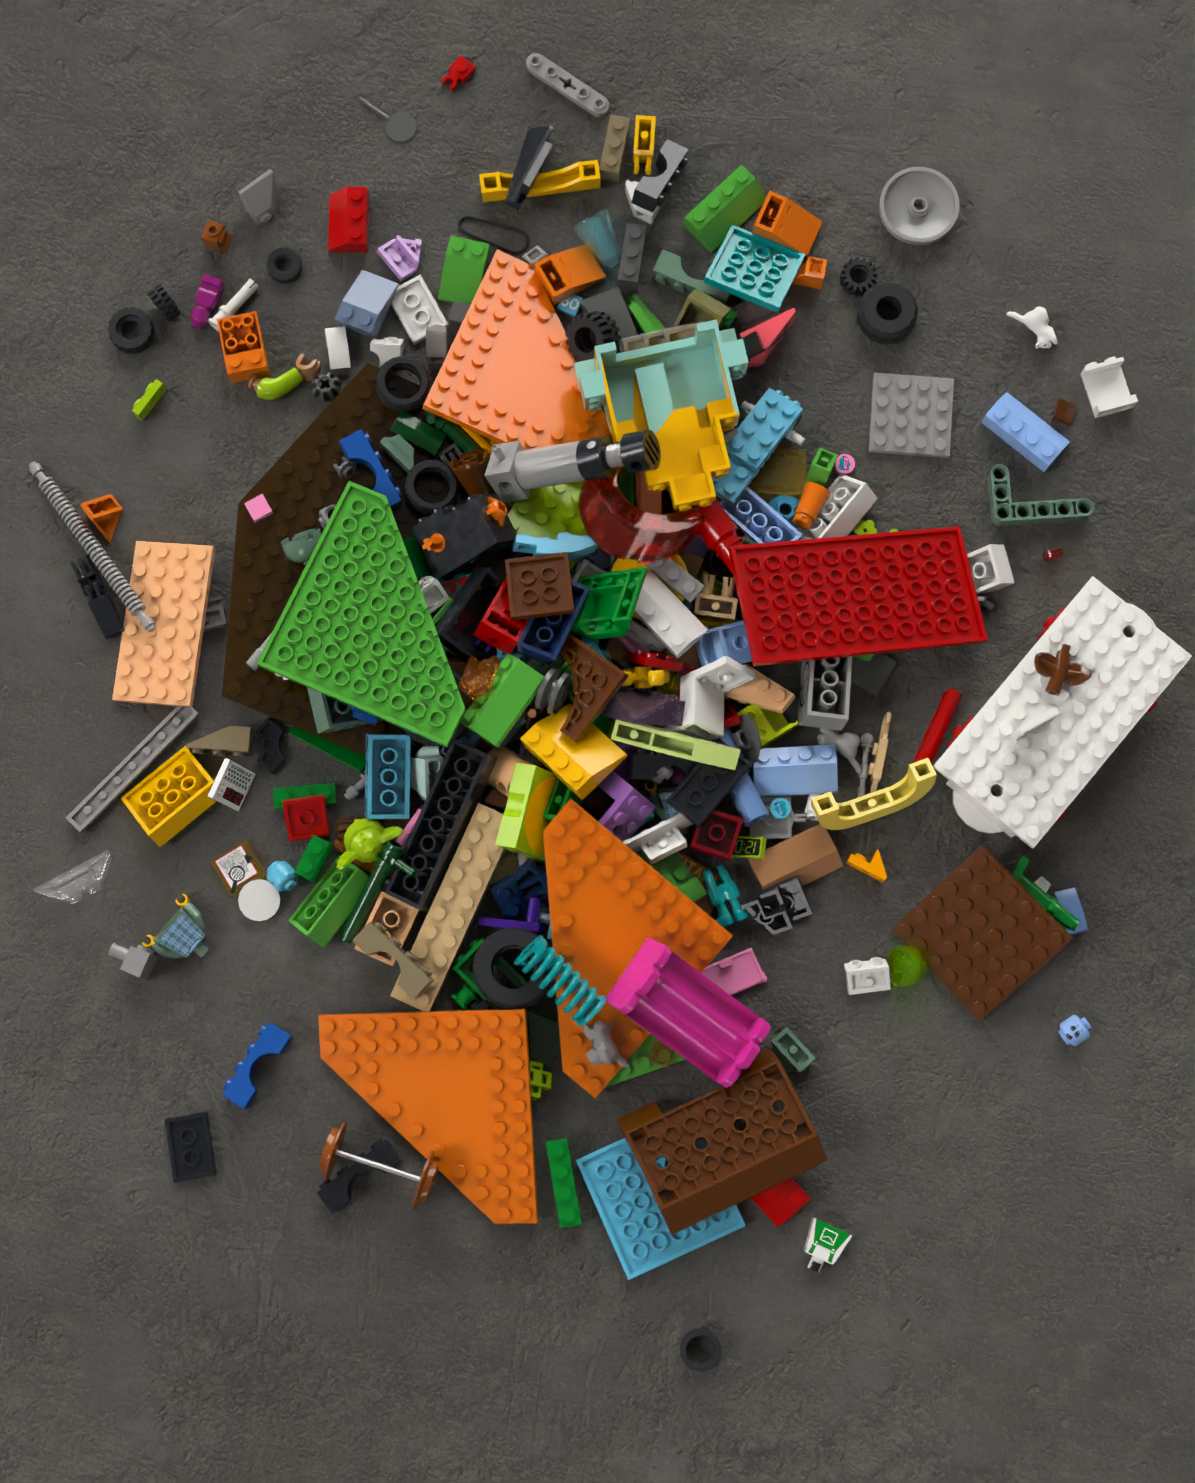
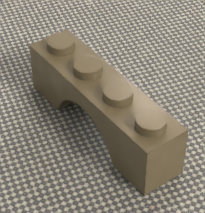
M369 922L352 941L367 955H373L378 952L391 954L398 961L401 970L398 985L412 999H418L434 981L431 977L432 972L424 965L420 967L415 962L417 958L411 952L402 950L400 948L402 944L394 936L390 938L385 933L387 929L381 923Z

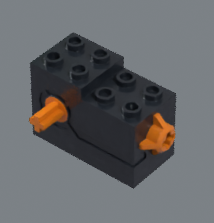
M484 493L480 496L475 494L468 497L463 505L454 506L453 504L446 508H443V506L438 507L432 511L431 516L420 518L417 520L418 524L411 528L437 580L453 577L465 572L515 540L517 533L507 515V508L500 500L498 494L489 495Z

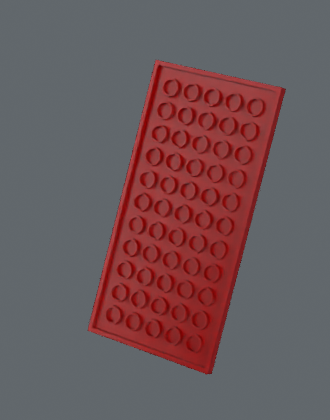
M960 526L730 546L728 549L753 666L985 643L988 640Z

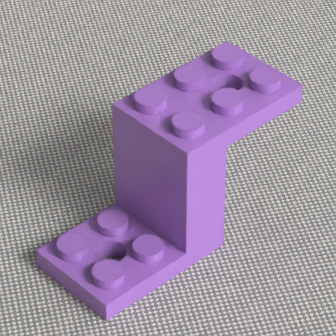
M617 741L615 743L626 754L634 753L635 749L647 750L649 755L652 753V750ZM624 759L597 785L615 800L598 822L622 842L630 838L656 807L628 784L631 779L625 778L627 759Z

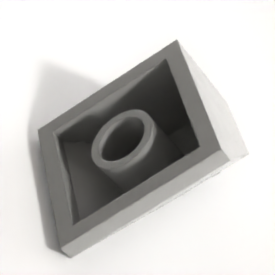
M269 169L238 191L244 208L258 226L261 223L268 222L275 212L278 185L273 171Z

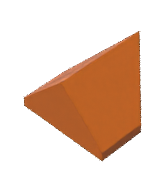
M807 256V260L802 263L792 284L821 289L827 260Z
M112 494L81 503V508L106 540L111 543L123 508Z

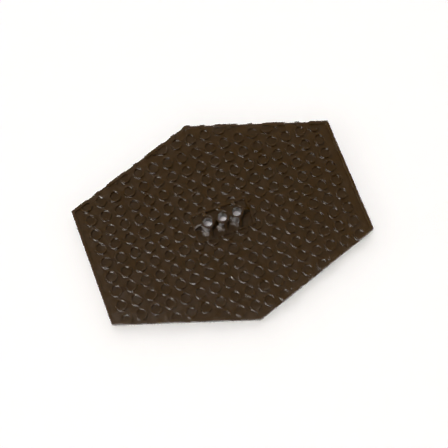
M370 363L364 366L238 504L222 697L363 756H366V733L400 734L403 729L383 720L377 722L376 726L367 724L318 734L307 687L290 679L283 680V676H277L275 673L260 666L255 671L246 662L274 630L306 567L303 562L291 561L286 556L281 541L289 538V541H291L295 534L310 529L317 530L319 528L321 533H323L324 528L318 521V518H320L319 511L330 505H337L348 481L373 490L376 485V477L373 471L360 463H355L356 471L351 478L341 479L338 476L333 465L341 466L344 463L342 457H346L340 448L339 441L359 430H362L364 435L367 433L371 438L373 451H378L383 460L381 463L384 470H389L393 478L391 483L394 488L398 487L403 496L401 498V505L392 509L403 541L414 537L411 528L418 524L417 520L426 516L414 510L406 499L405 481L408 473L380 447V441L384 437L398 435L390 430L400 412L390 410L379 399L376 392V378L380 368ZM393 373L387 377L385 382L388 392L399 399L411 398L420 390L419 384ZM423 405L414 411L407 412L437 429L434 426L435 423L429 424L427 422L426 415L423 413L424 409H422ZM446 436L439 452L453 444L454 441ZM403 438L414 448V466L425 460L443 462L438 454L434 455ZM452 449V454L455 456L457 460H459V456L457 455L455 450ZM446 453V454H445V457H446V458L448 459V461L450 462L451 459H450V457L448 456V454ZM426 473L416 480L414 490L421 500L427 503H438L448 496L449 484L439 474ZM459 486V493L454 506L465 504V500L470 497L464 487L461 488ZM263 494L273 514L255 523L244 503ZM331 512V513L328 514V518H329V519H330V517H331V515H332L333 512ZM509 548L500 549L463 573L467 575L471 574L475 567H487L504 581L507 577L505 560L509 558ZM448 577V578H443V579H445L446 581H448V580L453 579V577Z

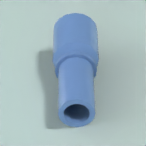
M725 728L724 737L720 739L730 747L737 748L732 737L733 732L731 728ZM741 750V751H740V755H742V756L745 758V756H744V754H743V752H742V750ZM750 770L745 773L729 792L745 826L754 825L769 815L749 776Z

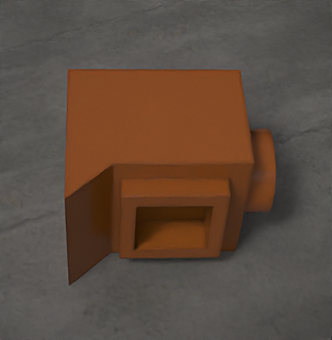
M208 220L201 239L205 247L226 253L233 236L226 231L223 224Z

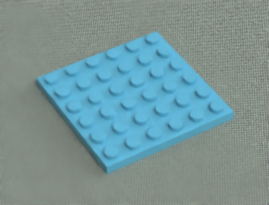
M625 1138L576 1160L628 1280L746 1226L737 1205H734L671 1235L644 1174ZM699 1139L695 1143L696 1148L700 1150L705 1149L708 1145L704 1139ZM659 1158L656 1161V1165L659 1168H665L669 1163L666 1158Z

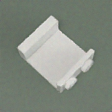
M1110 357L1099 364L1097 362L1085 365L1081 372L1095 418L1134 408L1138 402L1136 394L1130 395L1121 368L1124 362L1123 357L1117 359L1116 357Z

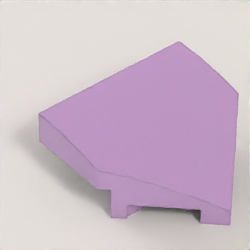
M397 235L396 239L390 240L377 249L378 255L401 282L417 271L422 240L403 239Z

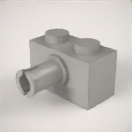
M113 943L108 955L123 961L120 970L146 980L149 979L158 959L157 956L153 955L154 950L139 944L137 948L130 946L127 949Z

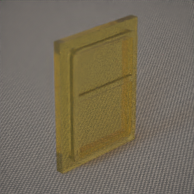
M778 449L757 478L750 482L748 487L755 493L802 496L806 475V450Z

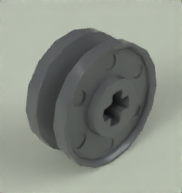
M551 668L540 685L536 696L535 708L543 710L548 705V713L556 715L568 695L572 676L564 673L559 679V670Z

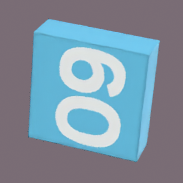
M572 295L559 302L557 311L576 318L583 298Z

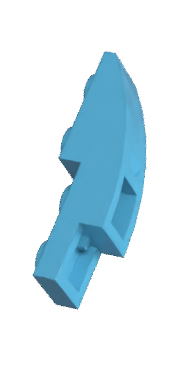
M569 532L558 533L555 540L549 537L538 538L531 537L528 534L516 535L512 551L530 553L533 556L568 552V560H573L594 552L599 543V538H593L590 535L578 536Z

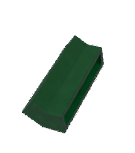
M405 411L400 412L390 430L434 455L438 454L447 436Z

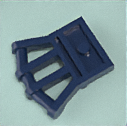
M531 858L527 859L513 874L488 885L506 920H510L525 912L527 914L529 898H534L542 893H545L546 898L542 899L541 908L549 909L546 870L538 867ZM527 871L534 873L518 881ZM536 882L542 883L541 885L536 886L524 893L522 891V889Z

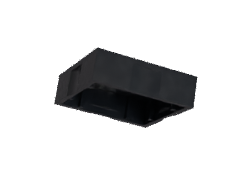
M475 567L435 628L440 642L488 681L495 672L491 665L496 659L497 648L492 646L489 653H486L484 650L488 644L481 642L479 646L475 645L478 637L473 634L504 581L487 567Z

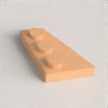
M745 663L746 667L755 671V679L725 692L724 699H733L739 703L757 705L759 708L783 714L795 699V695Z

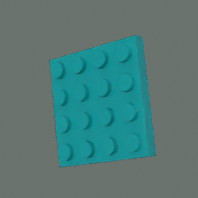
M732 224L703 283L778 313L806 254Z

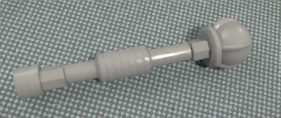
M865 733L861 737L862 744L860 746L863 747L862 764H860L862 772L859 774L860 787H858L857 798L865 795V780L868 776L869 766L867 764L868 753L874 743V738L869 733Z

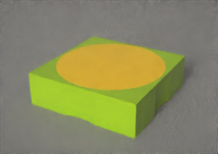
M515 764L508 792L507 805L502 816L495 845L512 852L522 853L527 858L546 864L543 830L549 822L543 818L557 779L556 775L536 765Z

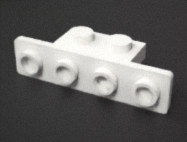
M678 813L676 816L664 820L632 838L625 839L623 843L635 853L641 851L652 865L687 847V841L679 831L693 823Z

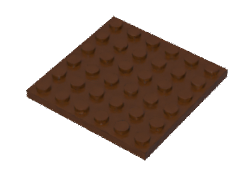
M984 845L979 847L892 928L979 1022L1073 939Z

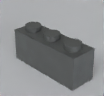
M630 223L626 225L618 275L619 289L638 290L647 226Z

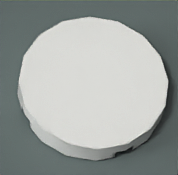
M252 880L245 884L239 893V908L244 916L251 920H267L275 915L279 908V891L267 880Z

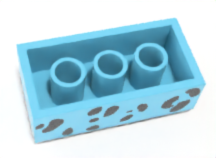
M366 733L365 817L367 819H409L411 737L407 734Z

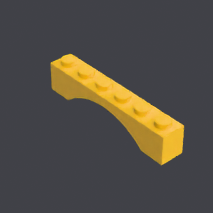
M598 160L577 162L563 169L540 173L526 197L600 188ZM502 172L479 174L483 203L505 200L514 174Z

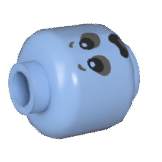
M1072 1015L1060 1023L1061 1030L1058 1032L1067 1045L1078 1046L1090 1037L1088 1029L1091 1026L1085 1017L1080 1019L1079 1016Z

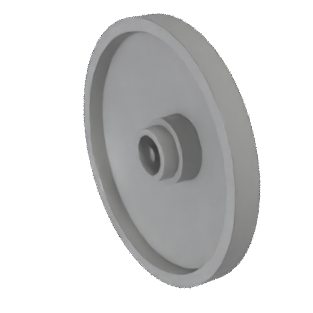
M911 167L896 173L885 184L879 200V213L885 228L898 240L912 245H927L945 237L953 228L960 207L958 193L952 182L942 173L927 167Z

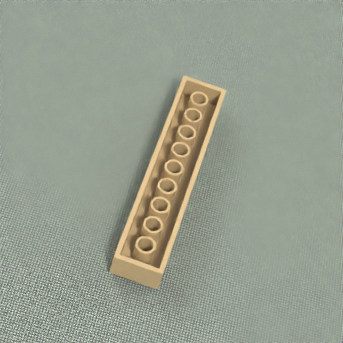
M478 803L410 951L417 958L415 962L420 967L424 965L432 972L431 977L434 981L418 999H412L398 985L399 975L390 995L391 997L419 1010L432 1011L489 887L488 885H490L505 852L504 848L495 845L503 816L502 813Z

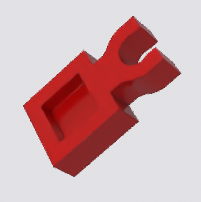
M460 55L448 68L450 74L442 78L441 84L445 86L447 82H452L453 84L449 88L451 92H454L458 82L460 81L464 84L476 71V66Z

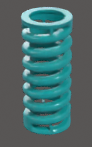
M540 935L521 952L514 964L517 966L520 964L525 965L522 972L526 974L545 958L541 966L530 977L533 982L554 965L550 973L539 984V988L543 990L554 978L562 973L559 980L547 992V996L551 998L562 986L571 981L565 991L555 1000V1004L561 1005L569 995L579 989L574 998L564 1007L563 1011L569 1013L577 1003L587 997L583 1005L572 1015V1020L579 1027H582L599 1012L607 999L603 995H597L595 987H588V980L580 979V973L572 971L570 963L563 964L564 957L562 955L555 956V948H546L547 941ZM532 953H534V956H533L532 959L528 962L526 959H527Z

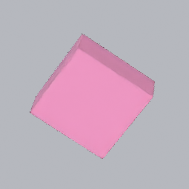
M263 494L244 503L255 523L273 514Z

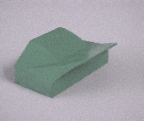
M400 435L384 437L380 441V447L402 469L409 473L414 467V448Z
M787 1027L771 1040V1050L779 1059L785 1073L790 1071L800 1073L815 1059Z

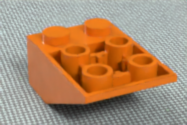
M769 191L754 224L753 233L802 252L807 257L823 221L790 199Z
M587 244L552 254L534 264L535 273L554 306L606 278Z
M254 311L217 319L227 375L231 384L250 380L254 375L259 376V378L271 376L257 312Z

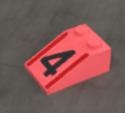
M794 308L740 333L739 339L754 331L758 332L765 348L764 352L749 359L748 368L762 365L793 325L796 312Z

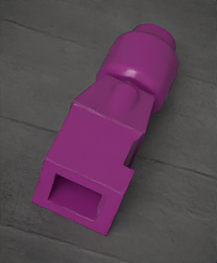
M203 274L202 282L199 289H197L195 301L197 306L193 308L190 316V326L202 330V327L207 325L210 312L219 303L225 287L221 279Z

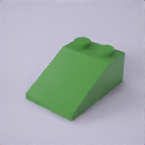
M450 236L438 300L450 303L456 301L471 305L487 270L491 255L490 244Z

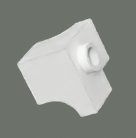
M384 337L383 340L373 339L370 343V351L376 353L380 359V368L389 359L403 356L404 339Z

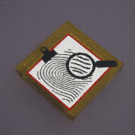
M247 840L210 861L232 898L238 895L243 886L248 882L264 879L267 876L266 871Z

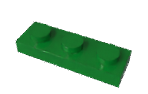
M327 783L273 788L274 809H283L282 801L286 799L321 794L325 796L326 805H336V784Z

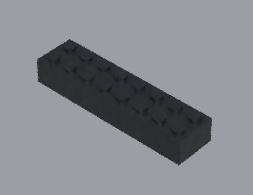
M452 740L400 858L416 869L417 872L411 877L396 867L385 891L386 894L418 910L429 912L496 764L497 757L462 741Z

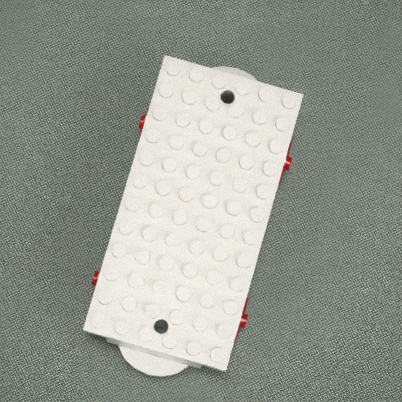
M1094 576L1089 579L1066 608H1062L1054 618L1050 616L1042 625L1045 629L1037 637L1038 642L976 716H971L963 727L960 724L952 732L953 739L945 747L947 750L933 766L948 779L946 784L953 789V805L958 816L966 825L978 832L987 834L1005 832L1011 838L1016 835L1033 849L1056 821L1060 822L1067 814L1065 810L1141 717L1147 711L1151 712L1158 704L1156 702L1158 697L1192 657L1191 654L1159 630L1153 620L1143 610L1123 601ZM1062 644H1067L1071 646L1069 651L1072 655L1070 663H1079L1091 671L1092 676L1078 686L1064 683L1059 696L1048 694L1045 690L1050 677L1042 676L1036 671L1035 656L1040 652H1048L1056 657L1057 651H1061ZM1056 706L1059 715L1055 719L1014 741L1011 736L1013 731ZM991 790L996 793V796L991 793Z

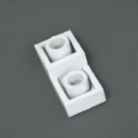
M345 327L325 328L330 369L351 367Z

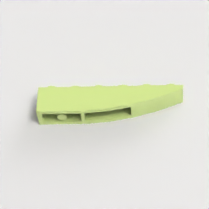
M622 717L616 719L611 740L736 770L741 749Z

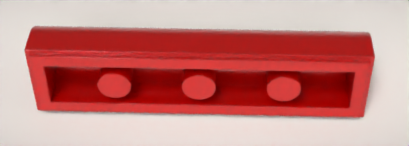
M952 688L944 691L912 763L928 758L932 764L962 698L960 692Z

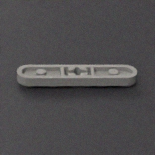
M533 53L528 56L526 68L529 73L593 116L604 117L608 114L609 101L603 95L543 55ZM569 82H571L572 88L567 87L565 89L564 83L568 84Z

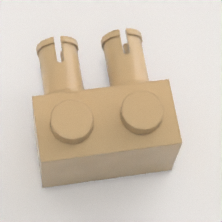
M702 574V585H704V588L695 598L693 615L735 620L738 599L733 597L735 578H730L728 586L729 577H723L721 595L715 596L713 588L716 576L710 575L709 583H707L708 574Z

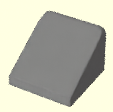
M537 245L522 257L526 263L535 269L534 264L548 257V254Z

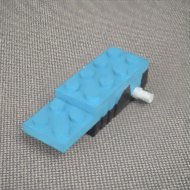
M769 388L755 406L746 401L741 405V408L749 414L737 428L738 433L725 444L731 465L730 473H727V476L722 478L712 476L716 496L732 506L750 482L757 478L785 440L789 439L800 446L805 442V438L794 431V428L801 421L803 408L800 407L798 401H791L789 396H783L784 394L780 390L774 391Z

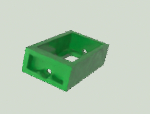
M483 938L479 941L476 939L469 945L468 949L470 951L465 956L461 954L453 962L455 964L453 969L493 1009H504L490 1003L481 994L476 985L474 975L469 970V966L473 963L480 944L484 941ZM500 955L497 957L494 965L517 988H521L528 983Z

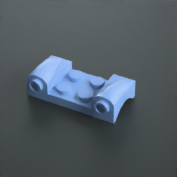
M744 620L709 629L695 643L701 667L725 656L732 658L740 664L752 661Z

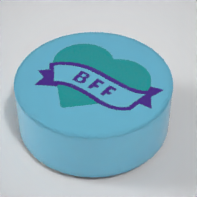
M783 798L773 800L769 809L770 814L777 820L787 818L791 811L790 803Z

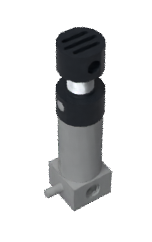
M651 430L626 433L618 444H614L608 436H600L525 450L520 441L492 446V453L484 476L503 503L528 499L531 489L612 478L615 476L617 468L624 466L627 472L631 474L656 470L660 465L661 449L656 435Z

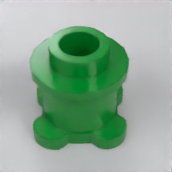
M463 985L464 988L457 995L453 994L452 997L464 1010H469L467 1007L475 1000H478L476 997L478 993L470 985L468 987Z

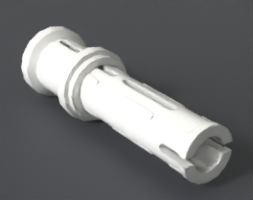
M248 279L226 306H220L219 312L213 318L208 319L209 324L219 332L217 319L235 316V312L259 288L255 284L249 289L254 283L252 279Z

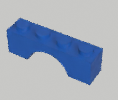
M359 430L339 441L340 448L346 458L354 463L364 464L373 471L376 477V485L373 491L387 497L391 510L400 506L401 498L403 497L398 487L394 488L391 483L393 478L389 470H384L381 463L383 460L378 451H373L371 447L373 443L367 433L364 435L363 431Z
M270 1022L268 1025L264 1024L258 1033L259 1039L256 1043L253 1042L246 1051L248 1056L245 1061L241 1060L234 1070L237 1073L233 1079L229 1078L223 1087L225 1091L222 1095L243 1109L248 1108L258 1092L253 1081V1069L256 1063L262 1057L269 1054L282 1055L293 1038L292 1035Z

